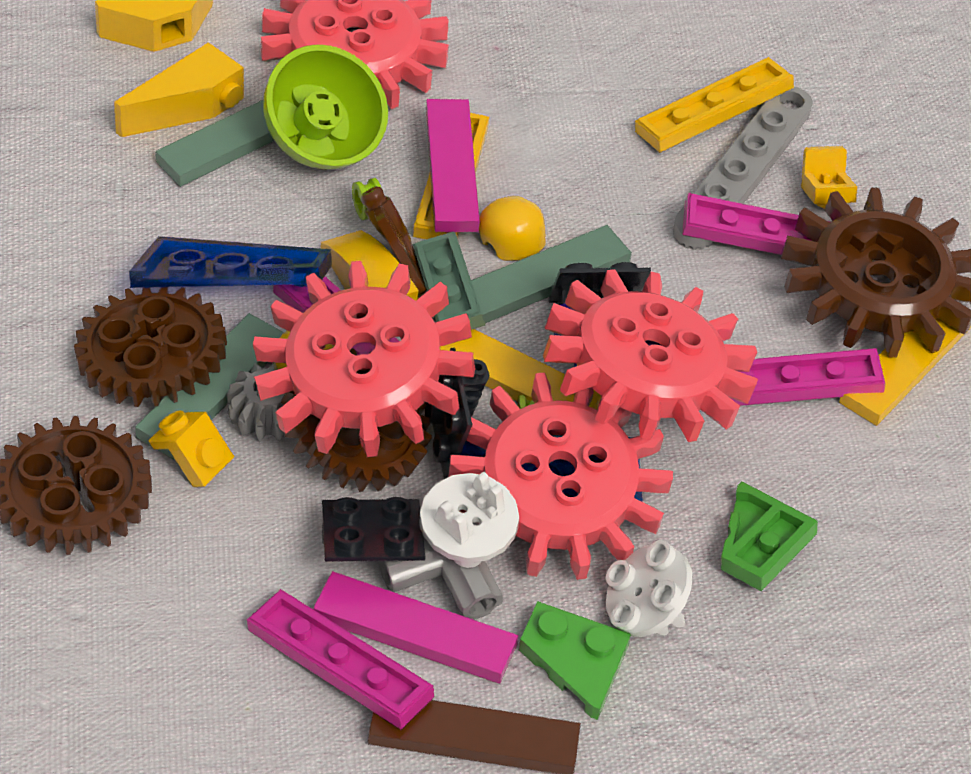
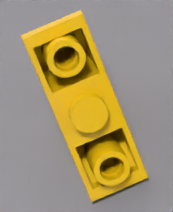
M96 0V31L100 38L153 52L192 41L212 8L213 0Z

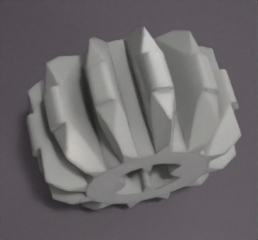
M275 362L269 369H262L255 363L251 373L239 371L235 383L230 384V389L227 392L228 415L231 423L239 425L242 436L255 432L259 442L266 435H273L280 442L284 434L279 429L275 413L283 406L281 399L284 394L261 401L254 379L255 376L278 370Z

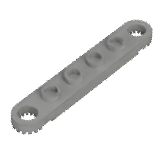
M794 87L766 101L693 194L744 204L798 134L801 126L808 120L812 108L811 96L803 89ZM787 101V103L790 104V102L793 101L792 105H795L797 103L798 108H787L784 105H782V103L785 104ZM683 206L675 218L673 228L675 240H678L680 245L685 244L684 248L687 249L689 246L693 247L692 250H697V247H700V250H703L705 246L710 247L714 241L682 235Z

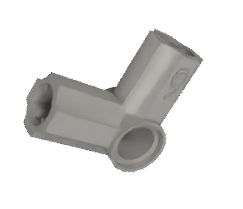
M424 536L425 561H378L382 578L387 588L391 589L392 592L443 576L461 615L464 617H470L474 620L484 617L502 604L503 595L486 561H481L478 566L473 568L461 567L454 560L448 559L435 551Z

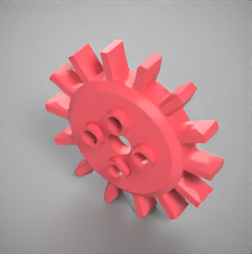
M280 0V8L289 13L264 8L262 13V32L274 35L261 36L262 61L282 59L290 52L309 45H328L343 49L355 55L373 71L384 90L388 106L393 109L399 107L400 87L398 83L404 80L426 93L431 89L432 70L422 64L446 68L449 44L434 41L447 40L449 21L447 16L421 19L431 14L432 0H407L405 2L403 0ZM350 27H359V28H362V29L355 30V31H353V32H350V31L346 30L347 28H350Z
M352 261L348 275L350 289L331 294L325 283L315 273L306 276L309 298L313 305L304 313L283 302L274 301L271 305L274 323L290 331L288 339L254 337L253 348L257 361L286 363L287 367L255 376L254 379L261 401L294 391L296 396L275 412L279 429L285 434L309 415L313 414L321 419L315 430L318 452L328 454L336 442L340 429L344 427L360 429L359 437L367 457L377 456L380 445L378 427L398 421L404 433L415 444L424 440L421 417L415 411L424 402H428L449 414H456L459 410L457 392L438 382L440 375L474 377L473 352L441 350L440 347L471 338L472 335L467 313L434 323L432 317L449 304L447 286L442 282L436 284L415 301L406 295L411 284L408 265L399 263L392 273L387 287L380 288L368 287V277L362 262ZM393 337H400L401 339L399 342H389ZM362 342L371 343L375 346V349L367 355H354L350 352L354 345ZM327 344L334 345L329 350H323ZM370 369L366 374L356 373L358 370Z
M607 270L600 289L604 298H600L578 280L571 283L565 304L571 309L553 303L545 329L560 335L549 336L543 353L544 362L577 364L576 367L567 369L560 391L565 396L592 387L602 396L595 417L596 421L605 424L615 415L619 407L640 414L638 424L641 439L649 441L653 437L661 418H674L687 441H697L705 422L699 412L700 410L726 430L732 426L740 408V405L732 399L748 404L758 381L755 377L741 373L750 371L757 354L756 347L753 345L724 344L723 342L731 338L738 318L733 313L708 321L698 313L703 290L698 287L693 288L684 296L682 302L661 295L660 273L656 272L650 273L642 292L628 291L616 270ZM645 341H655L660 345L649 346Z
M545 372L535 373L531 393L534 404L522 409L516 405L511 396L500 385L492 390L490 407L502 420V423L495 429L471 417L472 428L466 441L485 449L486 455L485 457L451 455L449 477L458 474H480L485 472L489 477L506 486L516 500L519 512V527L516 536L532 543L526 557L527 575L537 577L545 565L548 548L568 549L570 566L576 579H586L591 561V554L587 546L602 541L617 560H626L633 553V543L619 528L624 520L654 534L657 533L664 513L634 498L635 493H669L673 481V471L639 468L638 459L660 451L664 438L660 429L655 431L650 441L641 439L640 435L628 438L621 427L629 422L632 412L621 407L617 409L615 415L605 424L599 423L595 420L597 410L589 407L594 394L592 387L574 393L573 402L553 401L551 385ZM551 435H562V437L556 438ZM595 455L603 460V462L595 463L589 459V456ZM563 459L574 466L575 472L568 476H559L550 470L549 464L554 460ZM532 463L537 467V470L526 471L521 465ZM570 488L575 490L578 495L568 497L563 494L562 490ZM460 510L459 512L465 513V512H467V511H465V510Z

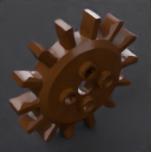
M871 187L864 210L854 212L838 191L831 192L825 208V212L832 220L831 223L807 208L800 211L795 230L810 240L787 235L781 259L811 266L789 269L784 285L786 293L812 290L818 292L819 297L811 302L806 320L811 325L835 312L848 321L844 329V346L852 348L861 338L864 328L883 332L887 356L896 358L905 336L904 333L911 331L917 333L931 353L939 351L946 333L937 323V318L963 335L969 330L971 325V309L958 301L971 304V278L957 274L971 273V249L950 251L947 246L953 241L959 222L956 219L951 218L931 230L919 222L923 199L914 196L905 206L903 214L886 211L883 207L884 201L880 188ZM884 275L891 282L880 283L875 281L871 276Z

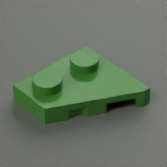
M741 481L737 486L734 511L731 512L728 525V538L725 539L722 551L721 570L762 591L817 535L818 521Z
M537 601L521 636L519 651L535 666L543 668L547 672L549 679L562 691L566 688L572 691L585 704L584 712L591 718L598 720L628 649L631 634Z

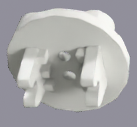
M485 472L480 474L452 475L436 483L424 497L420 511V528L431 547L464 568L476 567L481 561H488L503 553L515 539L519 527V512L516 500L506 486L489 477ZM460 510H465V511H467V512L461 513V512H459V511H460ZM474 522H478V523H480V525H477V526H476V525H473V523H474Z
M658 540L650 545L640 547L626 560L615 561L606 573V582L609 585L606 595V610L611 623L619 630L636 637H644L655 633L663 636L669 633V624H673L677 628L684 627V615L681 611L685 607L692 590L693 573L687 557L665 540Z

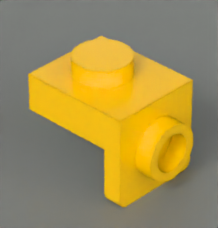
M843 146L806 147L803 151L801 188L812 202L819 207L826 208L830 193L838 191L847 203H856L857 185L846 174L847 150Z
M175 411L159 423L160 430L148 440L154 450L169 449L193 487H205L234 458V455L206 411Z

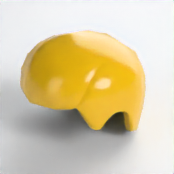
M514 195L498 198L492 201L479 216V233L483 245L490 243L494 247L499 259L522 260L539 253L546 245L543 213L535 203L525 198Z

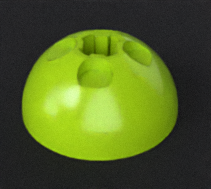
M304 46L282 58L267 81L263 98L266 125L276 144L295 161L316 169H341L366 158L377 148L383 139L388 123L387 99L373 71L355 55L334 46Z

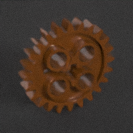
M163 284L158 293H152L148 285L143 286L142 294L135 295L129 288L125 289V299L119 300L112 295L108 296L109 307L95 305L93 307L95 317H83L84 329L76 330L77 343L74 344V350L80 375L86 376L89 388L98 386L99 395L102 398L114 392L117 404L123 402L128 396L133 397L134 407H139L144 398H150L152 404L156 407L160 403L161 396L166 395L172 402H178V391L183 390L190 395H194V383L198 382L208 385L210 383L209 372L219 373L221 370L219 360L226 359L225 346L227 345L225 327H223L222 315L215 314L212 302L202 304L201 294L199 293L187 299L184 287L178 289L174 294H169L167 284Z
M351 348L350 352L357 355L355 349ZM370 369L358 370L356 373L366 374ZM294 391L284 394L281 399L283 405L296 396ZM426 402L415 410L421 417L424 440L415 444L404 433L398 421L378 427L380 445L378 454L374 457L366 456L360 442V429L344 427L340 429L336 442L328 454L318 452L315 430L321 419L313 414L309 415L288 433H284L287 438L299 439V442L293 449L294 454L307 452L311 456L306 464L308 469L320 464L324 467L322 472L323 480L328 479L334 473L339 475V485L341 488H344L349 480L352 479L355 480L359 492H363L370 481L377 491H381L388 481L393 486H397L404 476H411L428 451L425 447L432 439V435L426 432L430 426V418L421 415L427 406Z
M73 416L70 426H63L61 421L55 417L53 418L52 429L46 430L42 425L36 423L34 424L35 436L30 437L19 432L17 434L18 447L7 444L4 446L5 459H0L1 524L10 523L11 535L13 537L25 532L26 543L29 547L36 544L40 539L44 540L47 553H50L57 543L64 544L66 555H71L74 545L79 543L82 544L87 553H90L93 547L92 541L99 539L104 545L109 547L111 546L110 533L114 531L126 537L128 535L127 522L139 524L141 522L140 509L149 508V493H152L149 459H144L142 445L132 446V435L130 433L117 437L116 424L114 423L102 431L98 429V418L95 417L87 426H80L78 416ZM60 461H61V462L63 463V465H64V472H65V475H66L65 477H63V468H62V464L60 463ZM78 491H81L82 503H83V505L85 506V508L87 507V509H88L90 512H87V511L84 509V507L82 506V504H81V502H80V495H79Z

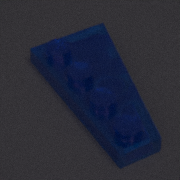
M158 236L130 269V288L289 284L307 287L306 276L315 273L323 280L331 268V249Z

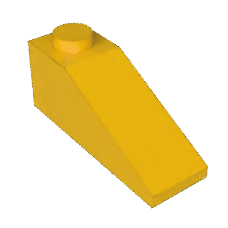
M206 43L114 101L116 133L121 137L212 119L244 99V67L211 43Z

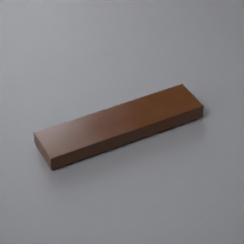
M431 700L402 729H399L373 712L368 744L548 773L574 774L581 723Z

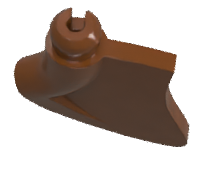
M375 186L368 189L361 197L362 203L366 206V215L381 236L390 244L400 264L408 265L410 278L419 290L418 295L425 292L427 289L414 247L398 210L391 198L384 195L382 188Z

